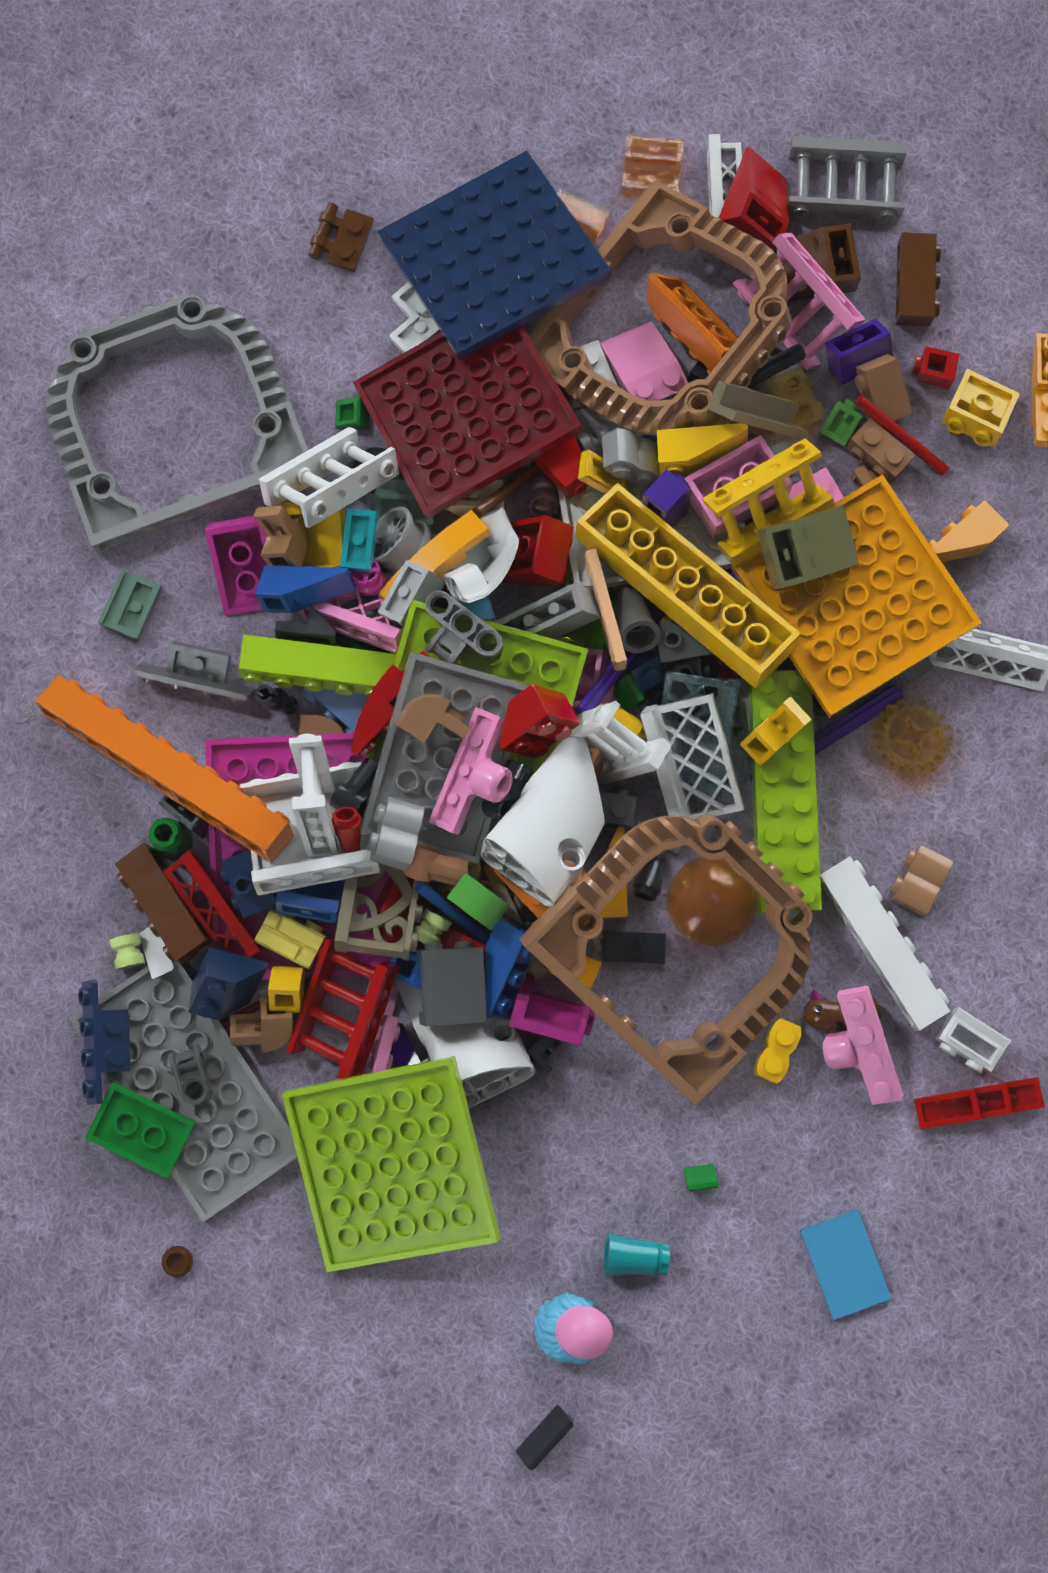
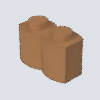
M922 845L916 851L910 849L903 862V865L907 867L903 877L897 875L890 888V892L894 893L891 901L922 917L926 916L937 897L953 861Z

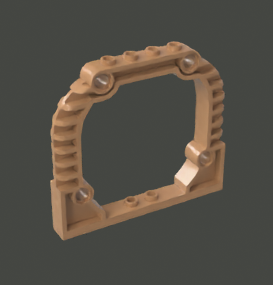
M655 179L600 246L598 252L610 267L613 275L615 268L634 244L644 249L655 245L671 243L673 249L680 253L689 252L697 247L746 273L759 284L760 289L749 304L748 314L751 322L708 377L687 383L673 399L649 401L626 392L593 372L592 365L585 351L581 347L573 346V336L568 327L586 304L594 299L598 289L605 281L548 311L529 335L533 345L566 399L571 402L576 400L621 429L629 430L636 435L657 436V430L689 428L693 425L696 427L713 426L721 415L707 408L718 380L747 388L752 376L767 363L770 353L785 340L792 325V319L787 306L788 286L786 273L776 253L761 240H757L750 234L738 230L737 227L725 223L718 217L712 216L706 206ZM706 406L704 409L698 410L700 407Z
M709 814L700 815L695 820L685 816H659L639 823L625 833L574 887L570 885L557 902L550 906L519 938L528 951L695 1106L747 1054L744 1048L756 1039V1036L769 1025V1022L777 1014H780L789 1001L794 999L800 987L803 986L810 966L811 942L806 929L812 923L813 918L811 909L801 899L805 894L792 882L786 885L780 879L784 873L772 862L766 865L760 859L763 853L751 841L746 845L739 838L743 833L731 821L725 824ZM710 826H715V834L711 838L705 839L706 830ZM687 845L705 859L717 860L723 858L767 902L765 908L766 921L779 935V945L775 961L765 976L718 1024L712 1021L702 1022L695 1028L693 1037L681 1040H663L654 1049L635 1031L638 1025L629 1016L624 1014L620 1017L614 1011L617 1006L605 994L599 997L578 977L586 970L585 955L588 939L595 938L603 929L604 922L603 917L600 915L601 911L647 862L664 850ZM798 908L796 917L788 920L790 911ZM590 914V922L585 926H579L580 918L583 915ZM717 1035L713 1044L706 1045L709 1037Z

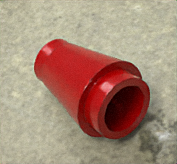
M353 807L337 809L333 813L331 820L342 852L345 854L360 851L361 815Z

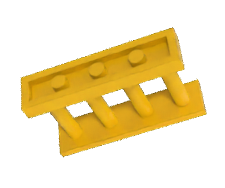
M806 438L794 443L781 453L702 498L703 503L717 517L722 516L728 537L718 542L717 545L719 551L734 566L762 551L757 530L836 507L834 498L819 484H815L810 463L821 458L822 454ZM799 470L805 492L790 500L784 479ZM774 486L779 507L765 515L759 493ZM748 500L754 522L739 530L733 509Z

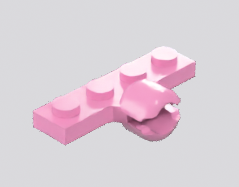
M475 707L468 727L471 729L461 741L429 823L459 835L475 797L479 796L497 803L508 795L513 782L511 771L504 766L494 763L491 759L504 725V718Z
M869 985L839 990L837 998L847 1030L830 1033L825 1036L822 1048L827 1066L833 1070L851 1067L858 1068L862 1073L872 1105L901 1101L903 1092Z

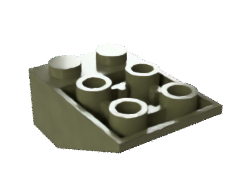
M844 505L757 530L772 589L786 588L859 564Z

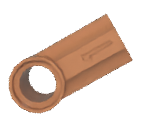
M417 844L412 864L406 871H403V874L423 882H429L431 879L456 886L465 872L468 874V861L438 853L436 849Z

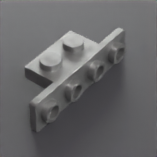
M178 641L171 643L167 668L140 663L133 671L134 676L141 677V680L147 683H158L159 681L169 683L170 687L174 689L186 690L191 688L199 690L198 692L201 695L226 696L229 701L236 703L249 701L255 692L253 687L227 682L231 653Z

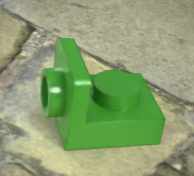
M846 398L844 402L839 399L819 432L845 446L864 413L854 404L855 401Z

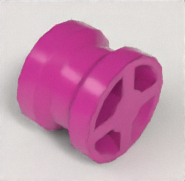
M373 560L372 572L351 571L358 591L364 596L377 595L385 586V577L376 560Z

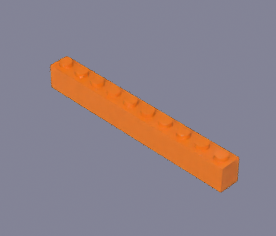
M57 675L35 700L43 716L269 863L276 859L294 837L290 826L291 821L282 812L276 811L274 813L267 809L266 804L260 798L254 795L250 798L243 793L241 787L231 780L225 782L210 766L206 765L203 768L197 764L195 758L188 752H178L162 736L156 738L144 724L138 721L136 723L131 722L122 710L117 707L111 709L106 706L105 701L95 693L89 695L75 680L70 679L67 681L60 675Z

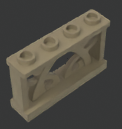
M379 864L380 873H376L373 877L360 876L345 879L334 940L335 951L344 953L352 951L401 958L402 960L409 961L410 951L416 952L419 936L418 933H413L415 922L421 923L423 905L418 904L420 893L414 889L419 880L414 879L412 890L406 879L408 876L403 874V870ZM386 873L397 885L402 897L388 910L377 915V909L373 901L366 895L357 892L358 888H367L375 885ZM362 905L367 906L371 912V918L367 919V911L363 915L358 914L357 908ZM410 906L407 922L405 919L400 917V915L403 914ZM385 926L386 933L393 937L392 928L399 927L403 931V936L396 943H387L380 936L379 928ZM373 931L375 941L351 938L350 934Z

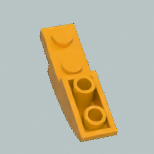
M1036 333L1033 351L1030 427H1033L1034 446L1048 447V334Z

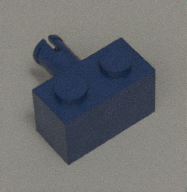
M251 850L222 860L223 867L220 868V873L225 885H231L234 896H231L230 899L236 914L241 913L242 917L245 918L276 906L277 892L257 895L251 871H253Z

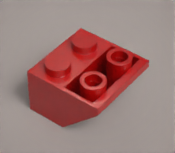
M531 684L509 701L499 746L503 751L531 758H539L549 751V747L557 741L569 737L572 730L581 723L564 693Z

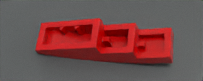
M1039 1077L914 1099L920 1129L1045 1107Z

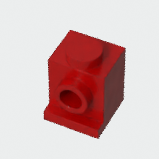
M925 346L921 356L916 355L913 363L912 372L917 373L916 381L944 387V389L949 390L955 380L960 353ZM934 366L938 371L928 370V367Z

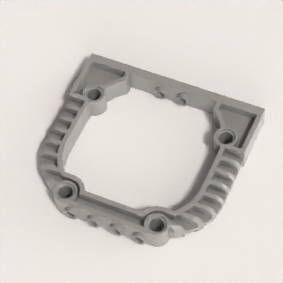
M197 295L175 296L169 298L162 305L144 307L132 316L117 317L110 324L102 327L93 326L86 329L68 343L69 357L60 364L57 373L48 387L46 415L49 428L66 471L68 483L89 541L97 553L260 493L259 478L308 451L270 349L260 331L240 314L225 310L223 307L206 306L203 299ZM192 310L200 311L196 317H187ZM177 333L193 340L217 335L232 345L242 359L261 411L254 416L252 422L254 433L259 440L257 451L250 462L254 474L222 486L221 484L211 485L201 494L195 496L193 494L184 495L174 504L145 514L140 504L120 496V487L111 474L105 471H98L79 418L77 403L84 382L103 374L109 365L110 358ZM83 350H91L87 357H79ZM266 424L275 425V429L272 432H262V428ZM110 485L107 493L97 494L100 486Z

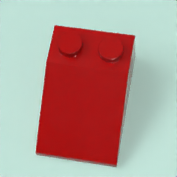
M547 515L510 522L519 539V544L512 565L501 583L535 586L562 584L567 572L566 563L573 543L574 526Z

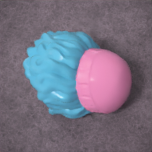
M563 1293L559 1297L554 1296L552 1301L546 1300L544 1305L539 1306L538 1315L534 1319L536 1326L534 1335L536 1342L549 1359L582 1365L589 1362L592 1358L602 1355L609 1348L613 1337L612 1325L604 1313L593 1307V1301L576 1296L575 1294Z

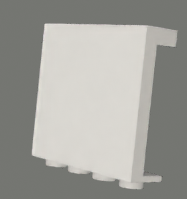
M345 762L339 766L330 767L335 790L342 783H348L361 765V762ZM285 773L276 778L266 780L254 779L248 783L240 784L244 794L250 798L254 795L266 804L267 809L274 813L280 811L286 815L291 821L290 826L294 837L272 863L251 851L253 864L251 875L257 895L380 873L379 863L370 861L371 851L367 850L370 835L362 832L360 851L344 854L337 839V855L307 857L292 810V797H300L303 794L298 774ZM324 793L332 819L333 813L336 811V809L330 806L333 793Z

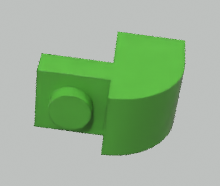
M466 872L447 896L450 901L491 931L510 907L505 901Z

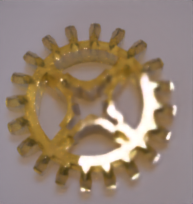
M910 698L906 707L905 702L899 699L896 702V708L891 704L887 705V714L880 712L877 717L881 722H874L872 725L875 731L880 732L870 736V740L880 742L872 747V751L878 752L882 750L883 754L877 758V761L880 763L887 758L890 763L886 765L885 769L890 771L894 765L897 766L896 776L898 777L903 774L905 769H907V777L909 779L914 777L915 769L920 777L926 775V768L933 773L937 770L935 763L942 765L945 762V758L941 754L950 753L951 749L943 743H950L952 741V736L944 735V732L950 730L951 727L949 724L941 725L940 722L946 716L945 714H940L936 717L933 714L937 710L935 705L929 710L925 709L927 705L926 700H922L917 707L915 699ZM909 715L921 718L930 727H918ZM900 717L901 733L889 740L888 732L893 720ZM909 732L911 736L922 735L914 742L915 744H913L912 740H902ZM934 737L933 750L927 758L923 759L921 754L923 752L922 743L924 740ZM892 748L905 749L910 758H913V761L900 757Z

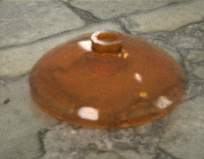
M700 857L685 864L673 877L667 893V908L674 926L683 936L701 945L718 946L734 941L749 928L756 913L757 895L756 891L723 858L710 860ZM710 894H716L719 897L717 904H711L708 901Z

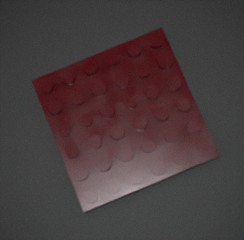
M523 326L460 360L440 332L353 382L387 447L395 449L398 467L427 519L584 431Z

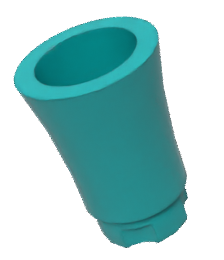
M607 1233L603 1261L604 1277L668 1274L670 1264L668 1244H658L657 1241L639 1240Z

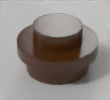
M183 1246L169 1248L162 1257V1267L172 1277L186 1275L193 1266V1256Z

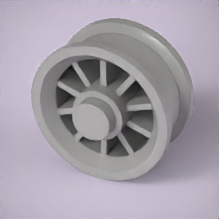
M396 507L385 513L377 521L373 560H376L381 565L382 572L394 576L404 565L406 559L410 560L430 540L429 526L423 521H415L412 513L406 507Z

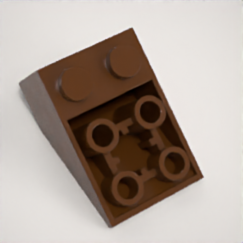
M851 223L822 227L795 237L843 293L855 292L857 290L861 274ZM785 262L783 267L788 284L796 276V270L790 263ZM804 284L788 301L814 298L815 292L809 285Z

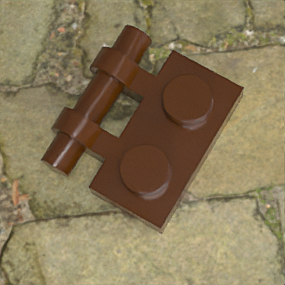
M329 202L326 210L322 211L319 217L320 226L317 233L311 238V249L308 255L318 260L322 250L329 252L328 264L355 272L374 223V218L346 209L343 219L338 218L336 213L339 207ZM331 227L339 229L334 242L327 240Z

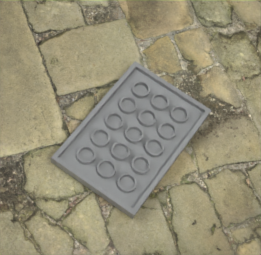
M410 652L362 819L361 832L369 835L372 832L377 833L378 823L374 822V816L378 805H383L388 797L424 807L417 844L436 849L438 853L479 864L483 841L487 837L492 820L482 811L483 798L477 796L472 801L459 835L429 823L463 738L437 723L425 743H423L394 723L405 706L412 699L423 694H437L451 700L445 712L448 713L450 709L455 710L467 718L463 723L466 726L470 722L475 707L505 719L509 701L529 685ZM501 731L491 759L494 763L505 767L511 752L503 751L499 746Z

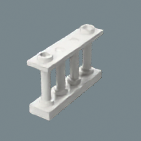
M348 427L259 478V484L265 505L269 507L276 506L288 499L301 506L305 526L310 528L399 475V468L394 448L390 447L374 456L360 449L357 430ZM353 460L363 463L354 469L345 466ZM331 473L341 476L331 483L322 479ZM309 486L317 489V491L308 496L300 493V491Z
M616 701L605 705L601 704L596 708L576 714L581 724L574 728L569 736L583 737L587 745L601 750L603 770L597 779L600 785L658 770L672 746L663 737L645 742L617 721L613 716L620 704Z
M301 734L297 738H289L290 749L303 789V794L300 797H292V810L307 857L337 855L338 842L324 793L335 792L322 737L321 735Z

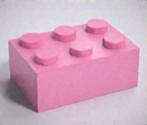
M761 435L684 478L688 486H690L689 503L712 539L724 534L727 530L722 516L717 517L703 503L702 498L775 456ZM786 477L784 480L788 494H790L793 483L789 477ZM774 486L759 493L763 511L778 503ZM748 500L733 509L737 525L753 517Z

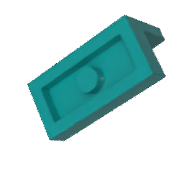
M347 509L340 568H348L350 574L351 571L372 572L378 513L376 511Z

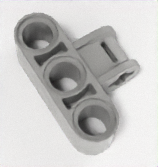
M434 591L428 595L425 603L426 610L442 627L427 645L426 652H433L443 661L452 664L459 660L469 646L485 658H493L501 653L503 649L502 638L491 626L444 591ZM438 598H444L448 601V609L441 614L433 612L432 609L433 602ZM461 617H469L473 621L471 630L466 633H461L456 628V623ZM487 635H492L497 639L496 648L490 652L482 650L480 646L482 638ZM442 644L443 646H445L447 649L451 651V653L445 651L443 648L440 647V645Z

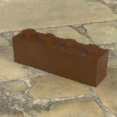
M142 843L114 863L120 872L117 874L118 879L125 888H130L135 896L132 898L133 903L141 913L145 912L150 920L147 923L148 927L156 937H161L165 944L163 951L172 962L176 961L187 965L206 945L212 942L163 873L167 867L154 847Z

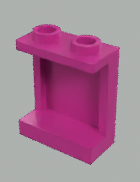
M526 973L525 981L520 986L509 1026L581 1046L583 1036H590L595 1012L586 1004L581 1005L532 991L535 978L533 974Z

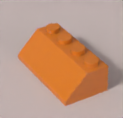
M650 273L647 278L646 303L653 309V316L670 327L671 335L676 340L685 343L690 349L688 351L689 354L697 361L703 362L708 368L707 373L710 374L738 339V336L683 278Z

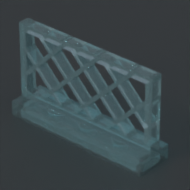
M667 671L662 705L669 704L670 699L674 703L687 700L693 695L695 698L700 697L701 695L698 691L705 686L719 688L718 697L715 701L730 752L740 680L728 678L725 681ZM672 680L684 682L691 692L678 700L671 691ZM692 684H698L699 686L695 688ZM707 703L701 704L703 709L694 715L698 718L707 712L711 716L709 705ZM669 712L663 713L666 724L673 727L667 720V715ZM687 719L682 729L690 724L699 736L702 730L697 724ZM706 732L698 743L703 741L708 749L714 752L719 744L718 738L712 734L710 742L707 737L712 733ZM676 737V741L682 747V750L677 754L680 756L685 752L688 754L692 745L689 744L687 746L682 739ZM719 749L717 753L720 756H722L721 749ZM692 752L689 758L695 765L704 769L703 766L711 757L709 756L700 762ZM713 759L707 769V772L720 780L727 773L725 765ZM690 769L684 774L681 771V779L693 786L686 777L695 771ZM655 770L652 775L651 788L661 789ZM706 778L705 788L696 787V789L712 797L718 785ZM721 787L714 799L719 803L724 795V788Z

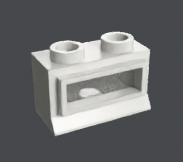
M960 1007L952 1010L935 1038L941 1043L939 1048L953 1057L956 1054L967 1059L965 1065L979 1074L983 1070L985 1072H992L1011 1042L1010 1039Z

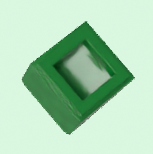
M361 397L336 401L335 429H346L348 427L361 430L370 429V413Z
M627 674L614 685L613 694L625 711L630 712L643 704L644 696L631 675Z
M713 1164L684 1168L685 1184L688 1191L712 1189L719 1186Z

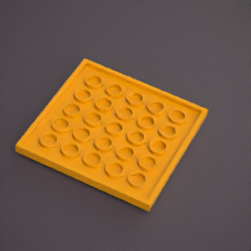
M883 474L835 502L836 507L844 505L859 561L858 565L782 589H772L762 551L736 566L733 564L731 566L732 571L746 589L801 633L796 649L789 655V658L829 718L972 631L982 623Z

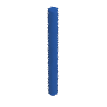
M418 881L414 889L478 941L485 945L490 938L488 932L426 882Z

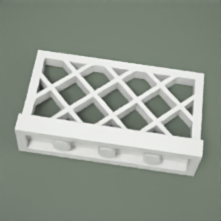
M714 693L661 706L655 704L645 707L640 715L648 741L663 737L673 744L676 737L692 745L685 758L675 753L671 746L659 769L656 770L668 815L685 816L695 820L704 814L719 816L744 810L743 800ZM708 703L711 716L707 723L691 715L696 705ZM691 707L688 712L683 710V708ZM675 711L685 718L676 730L666 724L663 713ZM687 719L703 728L696 741L680 732ZM712 720L715 728L709 725ZM706 730L718 738L719 744L714 752L698 743ZM669 732L674 735L672 739H670ZM695 748L711 757L704 769L688 760ZM719 749H721L722 756L717 754ZM713 759L725 765L727 773L722 780L707 772ZM677 761H679L680 763H682L679 768H678V765H677ZM684 765L700 774L693 786L681 779L680 772ZM703 776L718 785L712 797L696 789ZM727 778L729 779L730 785L725 783ZM721 787L733 794L735 804L724 806L714 800ZM684 789L689 791L687 797ZM692 794L708 802L703 811L690 812L688 800ZM710 805H713L714 807H716V808L708 809V808L710 807Z

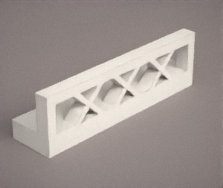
M709 134L707 141L709 212L712 216L718 218L728 195L723 190L722 179L727 174L734 179L736 174L731 170L736 166L737 172L742 160L741 142L721 143L720 134ZM721 151H735L736 160L729 167L721 162Z
M973 629L947 645V647L953 648L956 655L946 659L937 657L936 652L928 657L932 665L1042 692L1048 680V646L978 629ZM976 653L982 655L985 662L974 666L968 664L965 657ZM1004 660L1011 662L1014 669L1003 673L997 671L994 664ZM1032 667L1043 670L1039 681L1026 678L1023 672Z

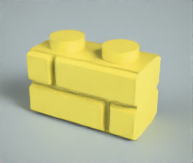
M273 907L269 910L254 941L310 969L327 935L322 932L324 927L309 919H307L306 923L295 919V916L277 913L276 908Z

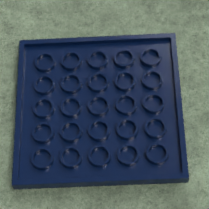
M527 151L377 231L384 246L459 360L612 277L608 264Z

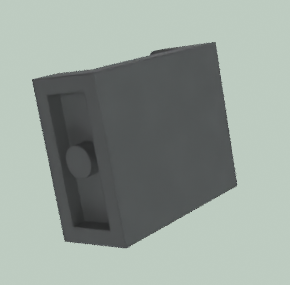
M473 941L455 942V948H443V943L425 944V950H416L417 956L420 957L422 1012H419L420 1025L427 1027L487 1022L483 947L474 946Z

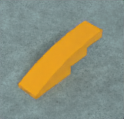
M470 510L422 547L409 561L429 569L444 581L443 575L468 559L466 551L490 536L489 530L477 515ZM401 568L379 591L383 599L387 596Z

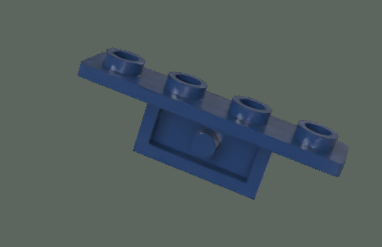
M89 980L82 982V987L78 992V1001L83 1009V1018L80 1020L79 1029L81 1036L84 1037V1049L81 1051V1064L85 1068L82 1094L86 1099L87 1105L102 1104L103 1102L101 1073L131 1071L128 1009L99 1010L98 981Z

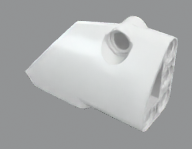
M503 507L492 510L479 518L488 528L490 536L467 550L466 555L468 559L451 569L453 571L443 575L445 581L443 590L449 591L454 599L471 603L485 598L495 590L508 573L516 555L519 539Z
M567 737L562 740L529 779L521 792V797L487 835L482 845L481 856L487 864L548 907L553 906L570 884L579 878L584 863L605 824L598 783L585 738ZM570 860L574 862L576 866L568 867L563 863V861Z
M397 979L395 983L414 1029L421 1043L426 1047L430 1059L456 1057L468 1109L528 1080L534 1075L535 1068L522 1038L515 1027L509 1026L510 1020L506 1015L504 1018H487V1022L425 1027L420 1025L419 1012H422L421 990ZM511 1035L507 1040L501 1041L505 1036Z

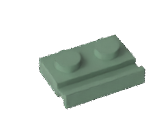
M391 479L376 488L375 511L378 513V520L391 509L402 506L412 513L415 521L420 520L427 525L434 524V516L429 519L425 517L406 480Z
M121 570L98 621L99 625L139 641L163 587L160 584Z

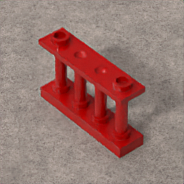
M335 938L325 939V942L322 943L318 950L317 956L319 959L298 1019L292 1029V1035L288 1041L289 1044L286 1052L295 1054L305 1051L307 1047L337 1062L340 1067L337 1078L343 1079L363 1074L401 966L388 961L377 963V966L372 967L343 952L335 951ZM336 963L369 978L370 985L367 994L362 995L332 981L331 977ZM326 991L359 1007L360 1013L356 1023L353 1024L321 1008ZM316 1019L348 1035L350 1041L345 1052L311 1036Z

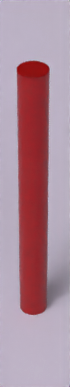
M863 395L856 399L854 404L938 474L942 476L947 472L948 465Z

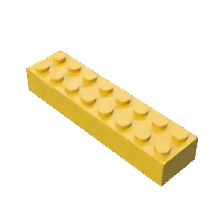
M619 483L614 485L577 521L575 539L589 550L596 548L599 559L755 689L796 649L801 634L798 630Z

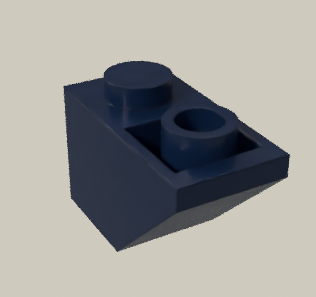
M651 649L643 653H637L625 671L631 675L643 694L646 706L655 704L661 706L673 703L671 685L657 656Z

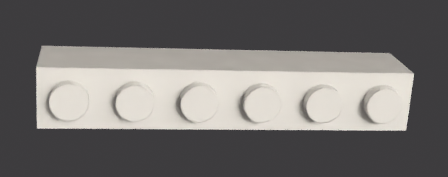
M850 856L820 875L821 886L913 1030L920 1031L950 1012L947 1007L949 1000L940 988L936 990L930 979L933 976L926 964L923 962L919 963L913 953L916 952V949L908 937L903 938L898 931L899 923L891 911L886 912L880 903L883 901V898L874 885L870 887L865 880L866 871L858 860L853 861Z

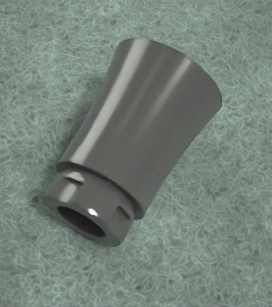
M629 587L621 589L617 592V597L613 602L623 648L630 653L649 651L659 642L661 630L654 621L642 594L637 589H630Z

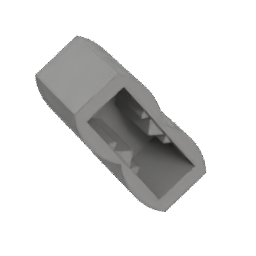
M616 428L602 436L603 467L606 472L616 478H625L637 487L649 486L660 477L658 445L655 442L646 438H639L635 433Z
M388 797L383 805L379 804L374 816V822L378 823L377 833H371L367 845V850L371 851L370 861L406 871L411 866L424 807Z

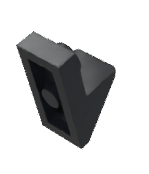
M312 606L309 607L307 624L296 621H276V639L337 646L336 631Z

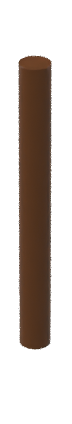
M535 462L531 463L530 467H526L474 507L472 511L478 518H481L542 470Z

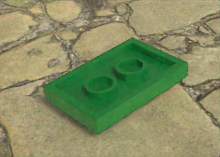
M112 1082L84 1139L168 1179L197 1121L116 1082Z

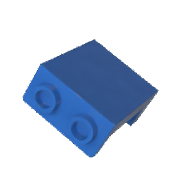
M345 879L280 891L276 897V912L337 924Z

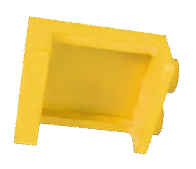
M293 502L278 504V506H283L289 516H300L304 523L301 506ZM345 507L310 528L305 526L307 550L301 567H340L346 519Z

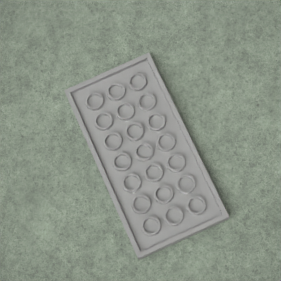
M174 961L172 962L174 967L172 971L152 979L149 967L146 966L98 999L99 1010L128 1009L131 1071L105 1072L111 1083L116 1082L197 1121L171 1175L204 1223L298 1157L290 1125L239 1048L231 1046L230 1035L221 1021L188 1013L193 979L183 964ZM83 1010L69 1018L79 1034ZM199 1044L202 1049L213 1091L209 1102L201 1106L189 1104L182 1099L168 1058L169 1053L179 1054L193 1049V1046ZM195 1083L190 1088L189 1092L193 1100H197L203 1095V1086L200 1083Z

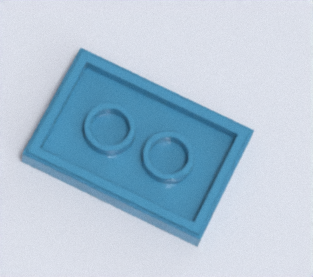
M858 1209L800 1230L833 1320L892 1299Z

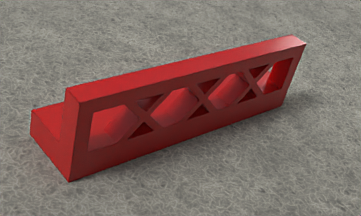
M194 850L187 851L179 857L178 861L163 871L212 942L217 939L228 952L230 939L238 940L246 951V954L243 956L250 958L263 950L261 944L254 941V934L239 913L236 914L232 903ZM185 865L192 875L191 885L180 883L172 872ZM184 888H190V895L187 894ZM195 889L202 890L210 901L209 910L197 908L194 904ZM201 912L208 913L207 921ZM212 914L222 917L228 926L227 934L215 933L211 928ZM218 937L226 938L225 946Z

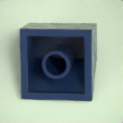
M209 947L191 986L188 1013L219 1020L248 1005L268 968L269 962Z

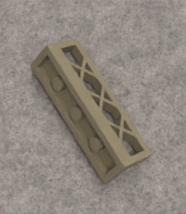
M718 380L707 408L708 410L735 422L799 439L807 438L809 433L792 424L799 404Z

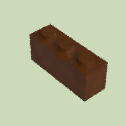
M901 233L897 243L895 325L930 326L933 319L939 316L940 300L935 299V291L940 287L941 275L940 272H936V262L940 261L941 245L937 244V234Z

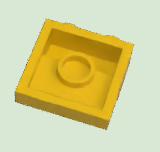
M967 369L941 423L947 425V429L954 434L964 433L972 437L979 446L986 447L989 445L995 447L1005 429L1020 393Z

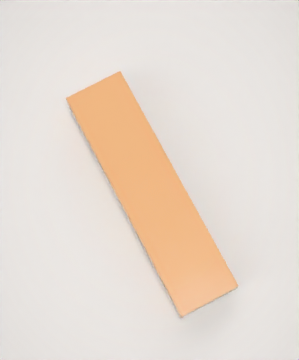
M596 548L586 550L584 563L591 588L594 590L601 616L600 621L613 668L616 671L626 669L627 658Z

